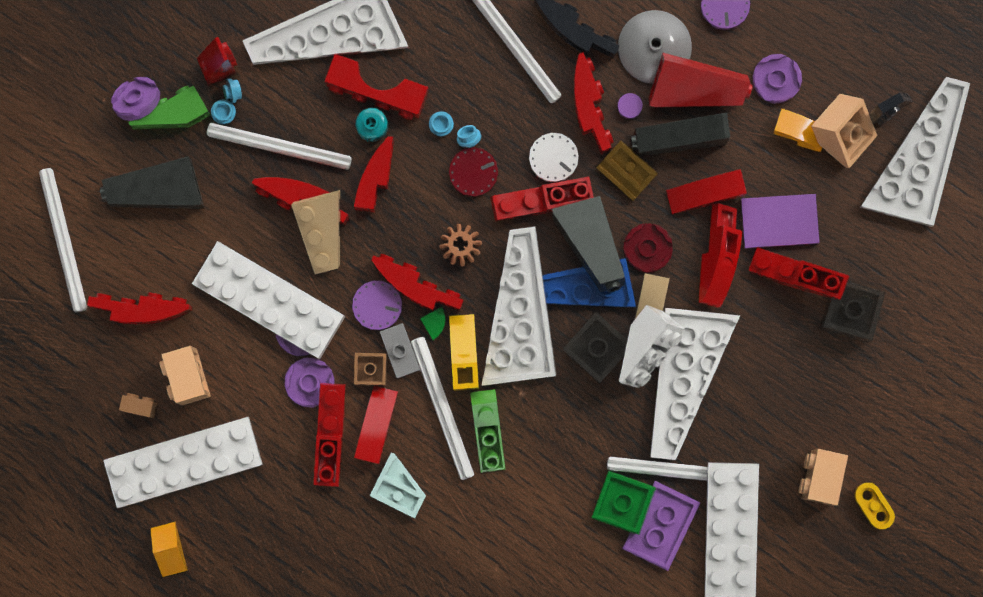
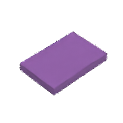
M816 194L741 199L744 249L819 244Z
M654 481L652 486L656 487V491L641 533L637 535L630 532L622 549L668 571L700 502Z

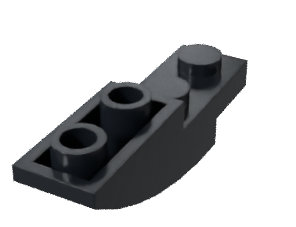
M533 0L545 22L567 44L581 53L584 52L586 56H588L591 48L614 59L619 49V45L616 44L617 41L606 34L600 36L594 33L595 29L585 23L577 24L580 14L577 13L575 7L567 3L561 5L555 0Z

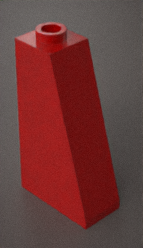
M662 53L648 100L652 107L743 106L745 98L749 99L751 95L752 84H750L748 75Z

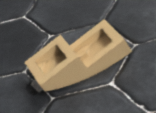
M644 274L635 319L646 305L663 311L669 278Z

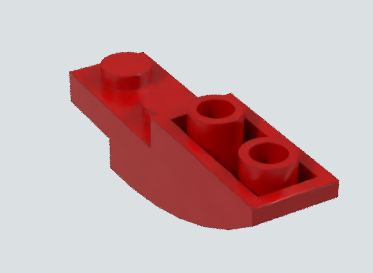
M583 52L578 55L575 68V111L582 135L592 132L602 155L611 151L612 147L610 144L614 143L609 129L604 130L601 123L604 120V116L600 107L595 108V104L600 103L602 100L601 95L604 94L603 87L599 80L595 81L592 74L595 71L594 65L590 57L586 58Z
M264 177L254 178L252 181L253 186L256 187V193L267 199L269 195L278 199L276 204L288 211L292 207L293 202L330 193L320 187L294 179ZM339 209V223L345 226L350 217Z
M589 177L546 184L537 188L490 197L495 222L552 212V209L594 198Z
M720 203L712 205L709 253L702 254L699 303L717 308L722 306L731 286L742 239V231L736 229L737 209Z
M758 247L749 267L751 273L772 279L777 283L841 300L850 277L803 260L798 261Z
M380 254L379 257L373 255L372 262L380 274L390 285L409 300L431 311H434L437 303L461 311L464 300L460 299L461 294L449 289L445 293L436 290L437 285L425 280L420 284L418 282L421 274L417 272L418 267L405 262L402 266L393 263L394 258L384 254Z
M148 292L147 296L140 295L138 305H135L136 300L121 298V302L111 300V295L97 293L96 297L89 296L87 306L90 308L110 311V321L123 324L158 323L178 318L192 311V306L186 304L187 299L172 297V301L163 300V295Z
M320 383L314 485L339 487L346 384Z

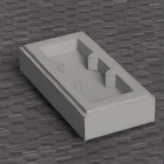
M401 323L380 331L397 379L420 371L404 324Z

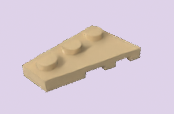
M340 190L296 201L292 204L315 274L338 269L340 266Z

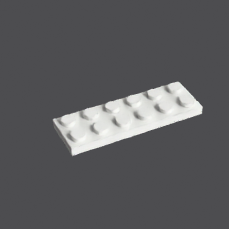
M218 241L192 282L194 286L318 359L322 357L345 318L343 314Z
M249 417L104 460L117 508L263 465Z
M708 462L704 597H756L759 464Z

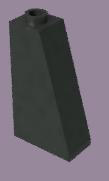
M727 113L636 128L634 135L631 136L632 150H637L638 156L724 146L730 139Z
M189 156L103 179V187H100L103 202L107 201L111 207L204 208L192 160Z
M600 196L553 208L552 218L555 225L600 292H615L620 290L622 286H625V276Z

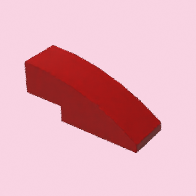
M388 136L370 159L357 189L354 203L355 210L375 212L378 188L388 189L394 146L393 137Z
M741 169L666 190L671 214L673 215L742 197L747 194Z
M378 386L373 387L354 458L380 464L398 391Z

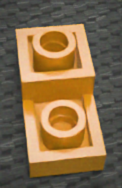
M781 109L774 134L798 141V146L818 152L822 150L811 127L815 121Z

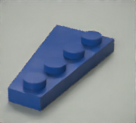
M626 258L619 259L625 276V286H622L620 290L615 292H600L584 267L542 275L546 304L636 308Z

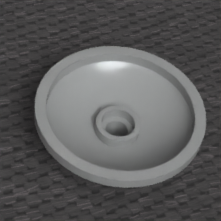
M658 10L645 11L631 18L623 27L618 40V55L625 70L635 79L649 84H653L662 53L690 60L692 52L691 37L685 25L674 15ZM658 40L661 45L655 48L651 42Z

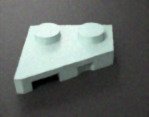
M391 452L370 496L415 518L426 495L398 457Z

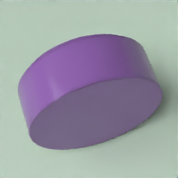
M633 93L623 95L617 105L619 114L626 119H634L639 116L643 107L640 97Z

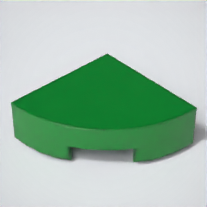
M442 306L421 318L433 341L440 336L445 326V313Z

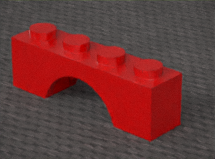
M334 54L325 78V84L329 87V91L342 95L343 92L351 94L353 100L361 103H366V100L376 103L375 107L383 111L389 112V109L399 112V116L412 120L413 117L419 119L429 92L427 86L408 79H404L398 86L392 89H374L361 78L360 67L357 61Z

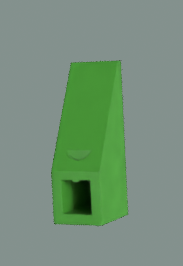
M185 86L175 92L176 96L169 100L167 98L159 100L156 108L150 114L128 123L133 129L189 128L211 116L196 88L194 86L190 88Z
M495 389L471 392L480 471L482 473L505 470Z

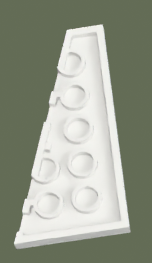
M332 0L243 40L253 65L334 56V54L349 55L408 48L387 0Z
M949 77L943 80L860 208L930 227L934 226L970 83Z
M536 227L513 229L509 232L482 386L556 376Z
M665 308V313L685 330L681 334L680 342L669 349L666 353L665 361L659 366L650 458L676 460L731 334L740 316Z

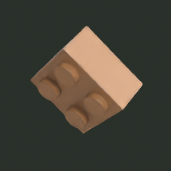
M355 353L354 385L386 386L387 354Z
M127 393V396L122 395L119 410L154 418L158 403H155L152 398L143 396L142 399H139L138 395Z

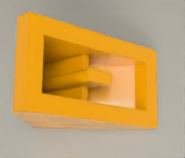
M176 522L151 528L153 554L162 577L188 571Z

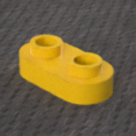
M860 484L854 492V498L867 520L876 529L889 528L895 519L891 506L875 484ZM866 490L871 494L869 500H865L862 496ZM878 512H882L885 515L884 520L881 522L876 518Z

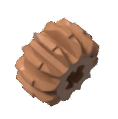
M457 224V232H454L449 227L447 231L451 236H441V239L448 243L441 244L440 249L448 250L443 254L444 259L452 255L450 263L454 265L458 258L460 259L461 267L465 266L464 258H467L470 263L474 262L471 253L477 256L480 255L481 252L473 247L481 246L482 241H473L478 237L479 233L476 231L469 235L471 226L467 225L463 232L461 231V224ZM463 239L465 244L468 243L467 247L464 246L463 251H459L458 247H454V243L458 244L457 240Z

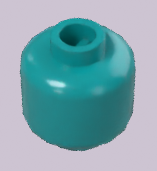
M368 108L360 112L356 118L355 126L358 135L363 140L377 142L385 137L388 131V121L382 111L376 108Z

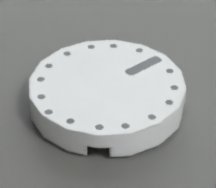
M549 133L542 135L534 142L530 149L529 161L532 171L538 178L546 182H561L574 173L578 165L579 155L576 145L570 138L559 133Z

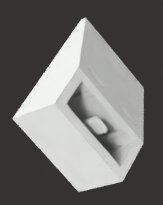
M646 305L631 324L619 382L636 388L644 386L650 380V373L654 368L660 366L665 361L666 353L669 349L680 342L681 334L685 329L664 311Z

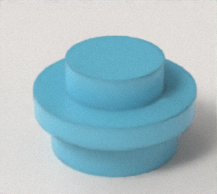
M231 78L226 79V84L223 85L225 99H230L231 103H236L238 99H242L239 81L232 80Z
M218 100L211 108V116L219 124H228L236 116L235 106L228 100Z
M436 112L429 120L431 132L440 137L448 135L454 126L452 117L446 112Z
M473 125L464 126L457 132V142L461 147H474L481 139L480 131Z

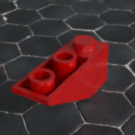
M219 37L214 38L197 57V61L209 85L236 74L234 67L238 64L227 42L222 43Z

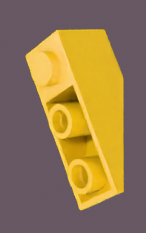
M474 314L449 316L453 390L479 389Z

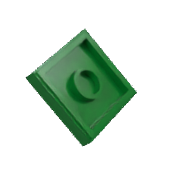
M608 471L592 518L640 535L656 487Z

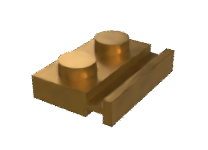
M622 140L597 166L598 170L633 201L658 174Z

